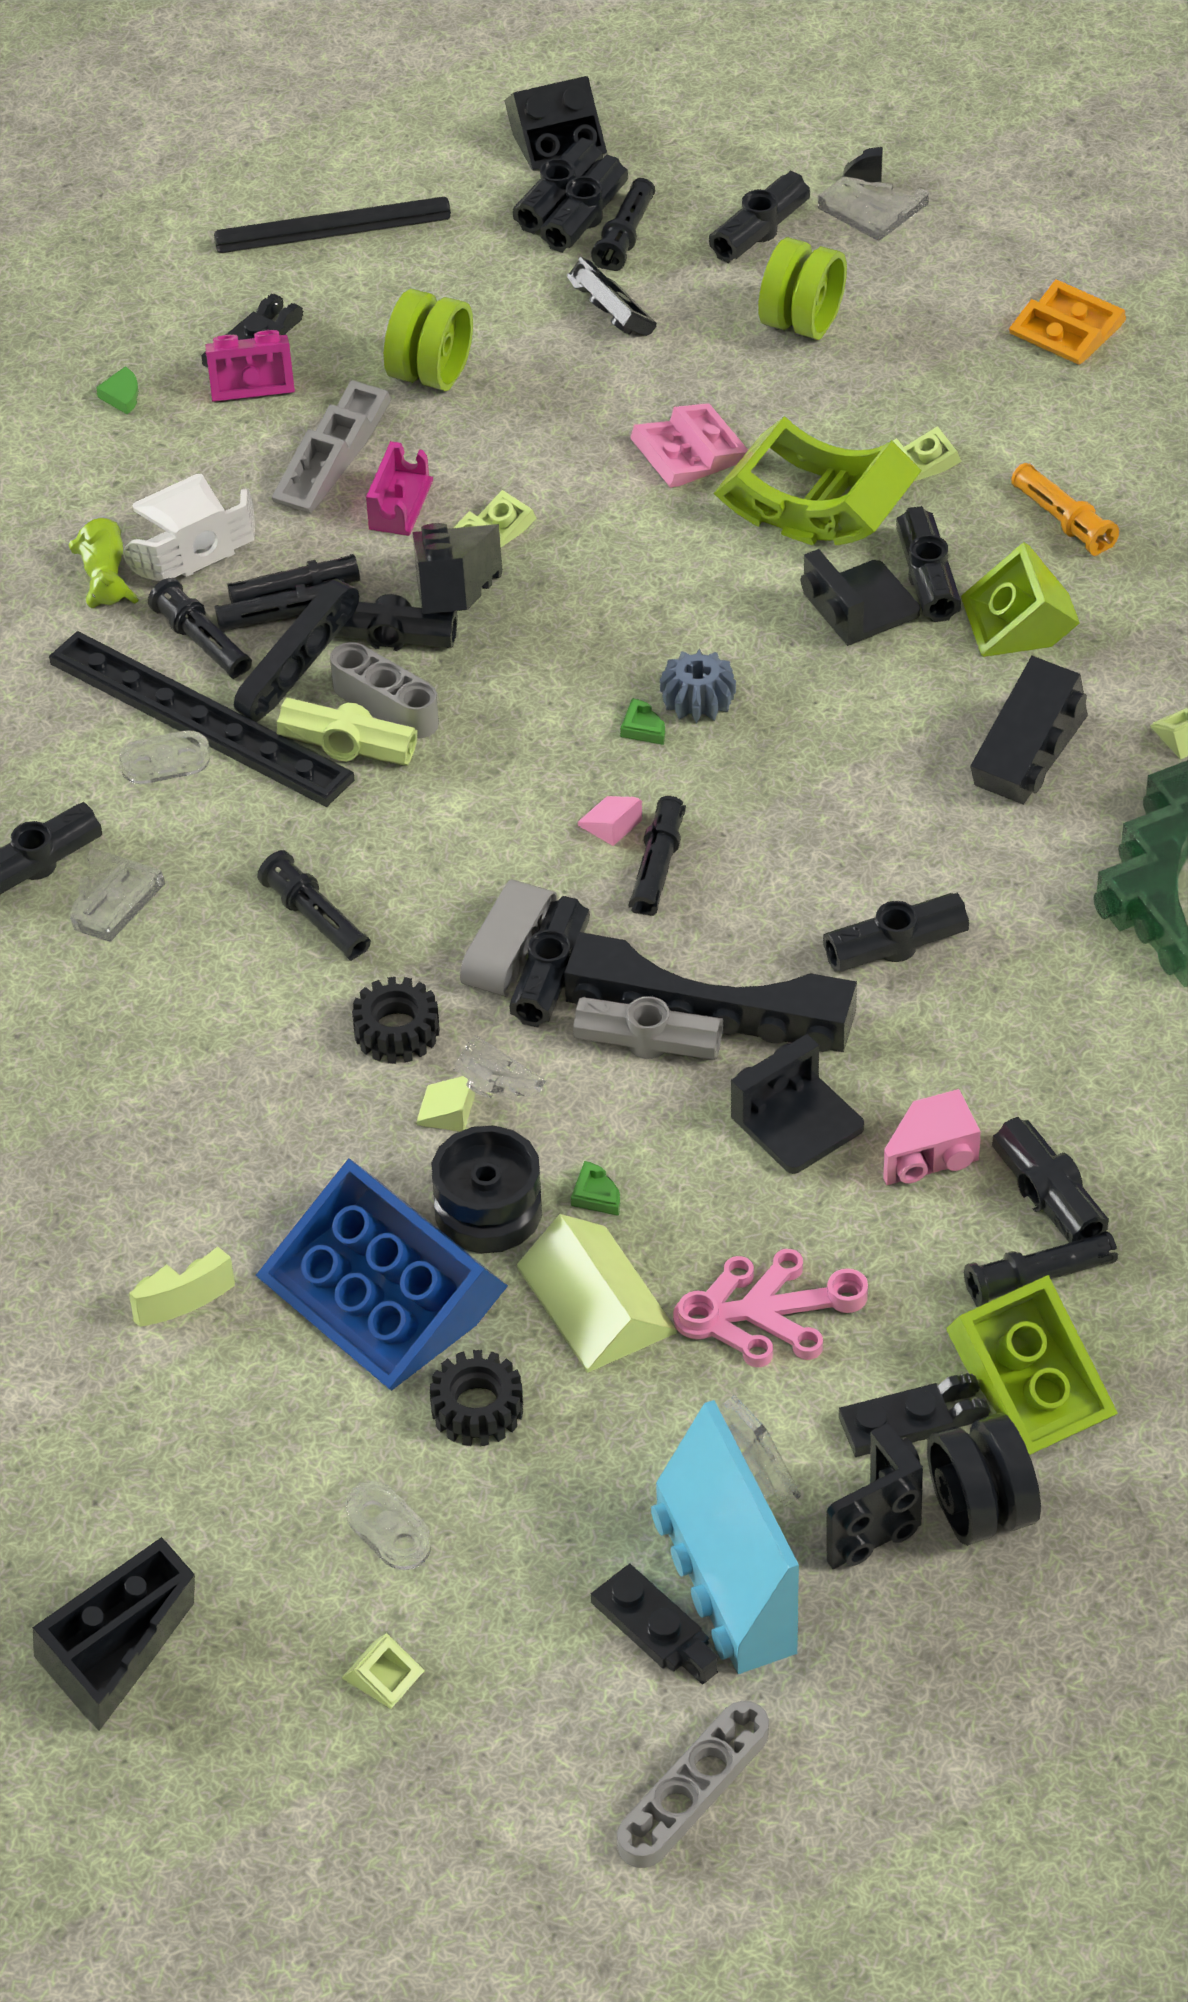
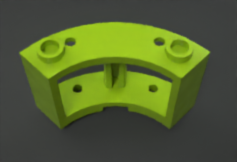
M784 416L758 437L713 494L735 513L755 526L759 527L762 522L783 529L781 535L809 545H814L817 540L834 541L835 545H843L864 539L874 533L922 470L892 440L885 445L867 450L839 448L808 435ZM769 448L797 468L821 476L804 499L775 489L751 472ZM849 486H851L852 489L848 492V494L842 496L845 490Z

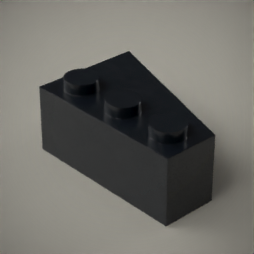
M432 523L423 525L421 531L412 532L417 586L423 614L468 610L482 596L481 587L482 589H489L492 586V577L500 578L502 575L499 524L448 529L447 524Z
M1031 655L970 765L975 786L1023 805L1032 792L1037 793L1040 790L1046 773L1088 717L1086 707L1087 695L1083 690L1080 673Z
M161 1537L32 1627L34 1657L98 1731L101 1730L193 1606L195 1574Z

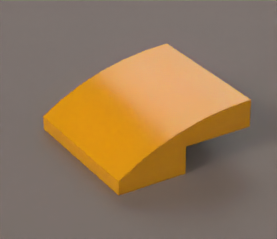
M1055 279L1039 302L1033 299L1029 301L1010 326L1009 332L1016 337L1080 365L1126 321L1124 309Z

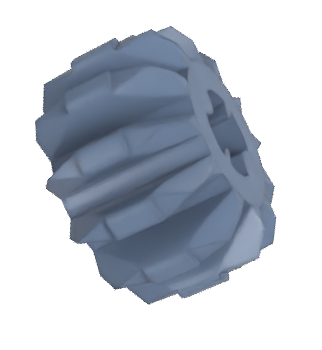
M699 648L696 654L689 655L681 651L678 659H669L667 661L665 671L662 672V677L660 678V692H662L666 710H675L679 720L688 714H692L697 724L702 714H706L715 721L718 711L728 712L731 700H734V694L736 693V680L734 679L730 661L720 660L717 652L703 655Z

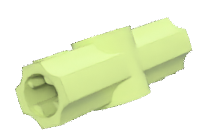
M286 697L281 706L277 721V734L289 739L322 746L327 755L338 761L347 762L360 755L408 766L417 744L418 730H415L413 727L372 718L368 710L356 703H345L338 709H333Z

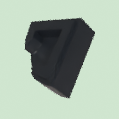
M883 147L866 149L862 155L856 157L850 163L848 162L843 170L842 184L881 185Z

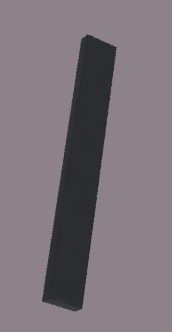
M76 631L49 655L52 666L325 807H328L355 781L353 771L277 734L271 729L79 631Z

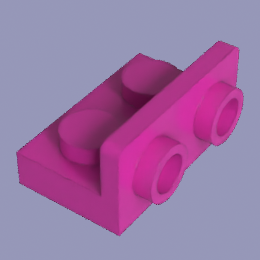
M265 330L256 332L254 334L255 338L238 340L237 335H222L214 337L213 343L205 344L212 402L295 392L288 336L279 335L277 330Z

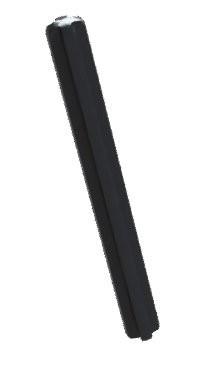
M442 196L218 229L214 231V241L217 252L226 253L448 220L451 216V209L448 198Z

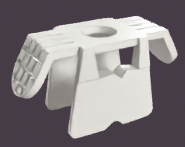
M195 474L133 503L134 512L166 532L146 541L140 539L130 541L125 546L123 555L132 571L141 577L156 581L175 578L181 574L187 577L193 575V572L225 557H231L235 554L234 549L253 541L255 538L254 509L249 489H241L240 504L225 511L202 474Z

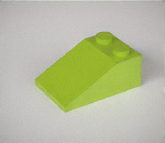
M1049 1275L958 1316L946 1328L969 1374L973 1373L976 1376L980 1390L996 1413L1006 1414L1015 1424L1025 1442L1029 1455L1118 1414Z

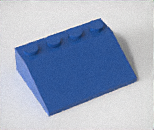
M350 1158L347 1159L255 1275L391 1391L477 1326L508 1286Z

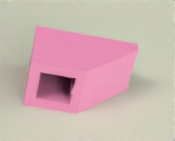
M959 1089L912 1102L884 1149L883 1179L886 1185L898 1182L914 1183L921 1180L927 1174L946 1169L958 1171L966 1168L972 1162L979 1161L981 1131Z

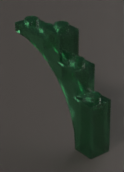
M1188 760L1148 775L1146 796L1143 798V807L1146 815L1123 823L1122 842L1118 848L1122 863L1098 872L1097 892L1093 897L1095 908L1102 919L1109 918L1119 932L1134 926L1139 940L1144 944L1150 943L1158 953L1159 963L1167 975L1174 974L1183 987L1188 986V925L1179 902L1178 879L1188 859Z

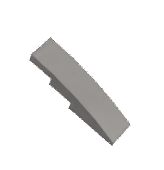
M351 380L338 405L329 404L316 431L308 429L272 495L273 502L311 514L367 443L391 402L389 392Z

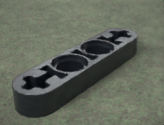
M340 579L329 581L241 684L234 697V709L255 722H258L271 712L352 617L359 604V591Z

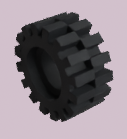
M387 977L388 985L382 986L380 980L372 982V991L364 987L360 991V999L355 997L353 1002L354 1036L357 1045L360 1044L361 1051L365 1055L372 1051V1059L379 1062L383 1055H386L390 1064H396L397 1056H403L406 1063L413 1061V1052H416L419 1057L427 1054L426 1046L433 1048L436 1044V1036H439L440 1032L437 1001L435 1002L434 993L431 990L426 992V985L420 981L413 987L412 978L404 977L402 984H396V977ZM390 1014H406L413 1018L411 1022L397 1027L385 1026L379 1023L381 1018Z
M473 1350L474 1358L466 1359L463 1351L456 1354V1364H453L447 1358L441 1363L442 1372L435 1370L432 1375L433 1383H430L433 1420L435 1419L436 1427L440 1433L446 1430L447 1438L455 1442L459 1435H462V1445L466 1446L472 1445L473 1438H480V1446L489 1445V1436L494 1435L499 1442L506 1438L505 1428L513 1433L518 1427L517 1419H522L524 1404L521 1376L518 1369L513 1371V1363L507 1358L500 1364L499 1354L490 1352L488 1359H483L482 1350ZM475 1388L490 1390L496 1396L494 1402L479 1408L466 1407L457 1402L463 1392Z

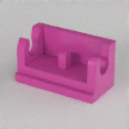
M390 441L366 496L369 530L410 536L433 482V476H429L428 457L422 449H419L417 453V463L411 464L404 459L405 451L402 443Z

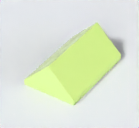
M559 1214L517 1263L518 1270L587 1373L677 1333L675 1326L608 1229L603 1225Z

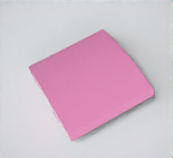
M709 403L674 407L670 421L636 424L630 437L670 488L687 484L735 466L748 451L746 446Z

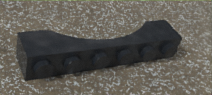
M579 932L565 970L566 1002L575 1003L576 1005L579 998L582 997L630 1004L641 997H655L665 1002L669 1011L723 1019L722 1034L724 1035L739 1033L760 1037L769 1043H781L782 1041L792 1043L808 1034L819 1044V1052L829 1050L844 1052L856 1013L857 981L809 973L789 981L764 986L731 987L706 984L680 977L658 967L640 955L626 940Z

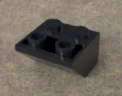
M588 76L513 92L504 100L512 134L531 170L540 169L541 165L548 160L559 159L574 142H578L581 138L594 141L595 146L603 154L607 153Z

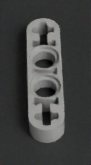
M738 1701L726 1707L622 1820L617 1831V1849L620 1857L627 1864L637 1868H647L660 1862L763 1749L769 1736V1718L766 1711L760 1705L752 1701ZM749 1721L754 1722V1733L744 1730L734 1740L733 1750L729 1743L735 1736V1722L743 1726ZM713 1756L720 1758L726 1764V1767L720 1774L710 1776L700 1773L696 1769V1764L704 1757ZM683 1794L691 1800L692 1805L685 1812L671 1813L665 1810L661 1803L668 1795ZM654 1816L659 1824L652 1831V1846L641 1843L637 1848L633 1847L632 1835L634 1834L640 1838L645 1836L653 1827Z

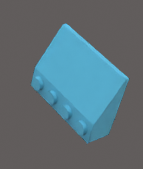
M715 1400L706 1402L656 1482L657 1504L651 1506V1514L658 1533L661 1536L669 1534L674 1546H671V1555L677 1572L681 1577L689 1574L694 1584V1587H691V1595L697 1613L701 1618L709 1616L715 1627L711 1630V1635L719 1657L722 1660L730 1658L737 1674H741L797 1654L799 1564Z

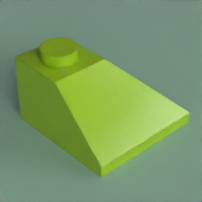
M1025 542L1021 543L961 595L980 654L983 657L1052 647L1080 624L1067 590L1030 545Z

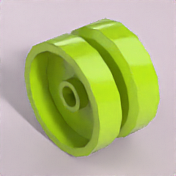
M790 237L782 239L771 254L761 282L758 300V315L761 323L784 331L793 325L795 333L820 340L836 318L843 298L847 278L845 254L823 246L812 252L811 245L807 242Z
M411 288L403 292L395 304L385 335L383 357L387 375L411 383L420 378L422 385L443 391L450 390L466 365L472 343L473 312L470 304L448 297H443L437 301L435 295Z

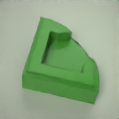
M126 366L96 387L99 399L125 414H129L137 404L139 392L137 378Z
M632 698L620 728V737L664 745L665 723L652 711L650 704Z
M584 1161L571 1196V1206L619 1216L620 1192L602 1167Z

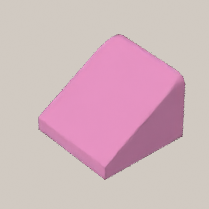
M607 796L578 821V826L614 846L642 821V801L636 797Z

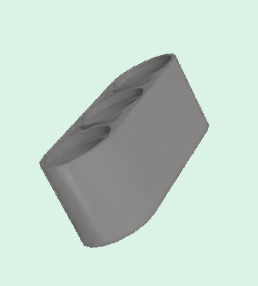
M347 642L336 646L330 654L332 685L334 692L339 697L350 703L363 706L373 717L379 720L415 728V730H418L417 738H425L435 733L439 725L437 692L430 683L362 644Z
M509 880L464 956L460 971L461 983L508 997L510 993L506 992L511 982H517L527 962L525 957L528 954L529 940L534 934L539 932L550 902L557 901V893L517 880Z

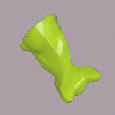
M107 518L93 519L79 530L77 537L70 541L68 545L73 554H80L82 556L84 569L87 575L92 578L90 589L86 596V603L90 608H95L101 604L112 605L119 602L123 597L134 604L139 601L136 594L117 575L123 555L122 530L117 522Z

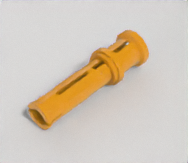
M1023 463L1015 469L1011 477L1012 485L1019 488L1038 503L1040 507L1061 522L1063 532L1067 536H1076L1086 544L1087 552L1097 556L1115 545L1119 537L1118 525L1111 520H1103L1096 514L1093 505L1086 501L1074 500L1030 463Z

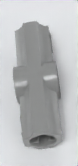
M582 997L579 998L576 1008L573 1035L577 1039L628 1046L630 1052L644 1059L660 1057L667 1052L715 1060L718 1058L721 1047L723 1019L669 1011L667 1004L655 997H641L630 1004Z

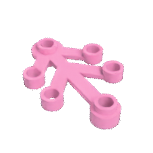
M783 1249L774 1255L773 1265L743 1300L725 1302L735 1288L748 1286L754 1278L753 1263L746 1257L735 1256L725 1262L724 1272L706 1292L692 1291L680 1299L673 1311V1322L678 1332L688 1338L705 1339L712 1336L742 1352L744 1361L752 1367H763L771 1362L773 1358V1344L766 1336H752L731 1322L747 1320L791 1344L793 1352L797 1357L811 1360L817 1358L823 1351L822 1334L817 1329L811 1327L804 1328L781 1315L831 1307L843 1313L856 1312L862 1309L867 1302L868 1282L866 1277L857 1270L841 1269L830 1276L825 1288L775 1295L786 1281L797 1279L803 1272L802 1255L793 1249ZM792 1261L796 1266L793 1268H783L780 1266V1263ZM736 1268H741L746 1270L747 1273L741 1276L733 1275L731 1271ZM852 1293L854 1296L846 1297L840 1294ZM694 1315L705 1316V1318L695 1319L691 1317ZM808 1339L816 1342V1345L813 1347H803L799 1343ZM754 1347H761L766 1352L761 1355H755L749 1352V1350Z

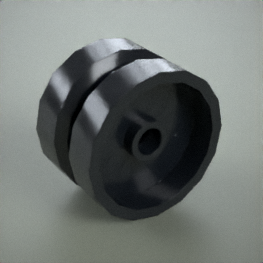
M494 1125L475 1126L453 1134L438 1147L431 1162L435 1220L440 1231L462 1249L480 1254L504 1252L519 1246L536 1231L542 1218L539 1155L528 1139L516 1131Z
M999 1412L975 1420L971 1425L969 1434L962 1428L955 1426L933 1433L927 1439V1459L934 1491L960 1543L968 1546L990 1539L995 1535L998 1524L1012 1532L1036 1524L1040 1519L1041 1499L1034 1466L1017 1427L1006 1414Z

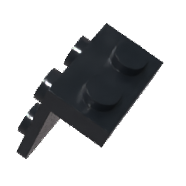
M820 549L804 554V574L800 578L803 594L847 646L917 619L920 616L919 603L882 561L871 560L839 573Z
M808 1034L791 1044L782 1045L773 1055L753 1067L744 1068L735 1078L731 1079V1118L788 1173L796 1174L856 1138L864 1131V1119L819 1078V1044Z
M889 1422L871 1431L870 1484L833 1502L827 1508L826 1550L827 1562L832 1569L845 1563L849 1566L858 1565L864 1562L875 1548L891 1540L894 1543L903 1542L910 1538L918 1527L922 1525L923 1466L920 1464V1458L913 1443L906 1437L901 1439Z

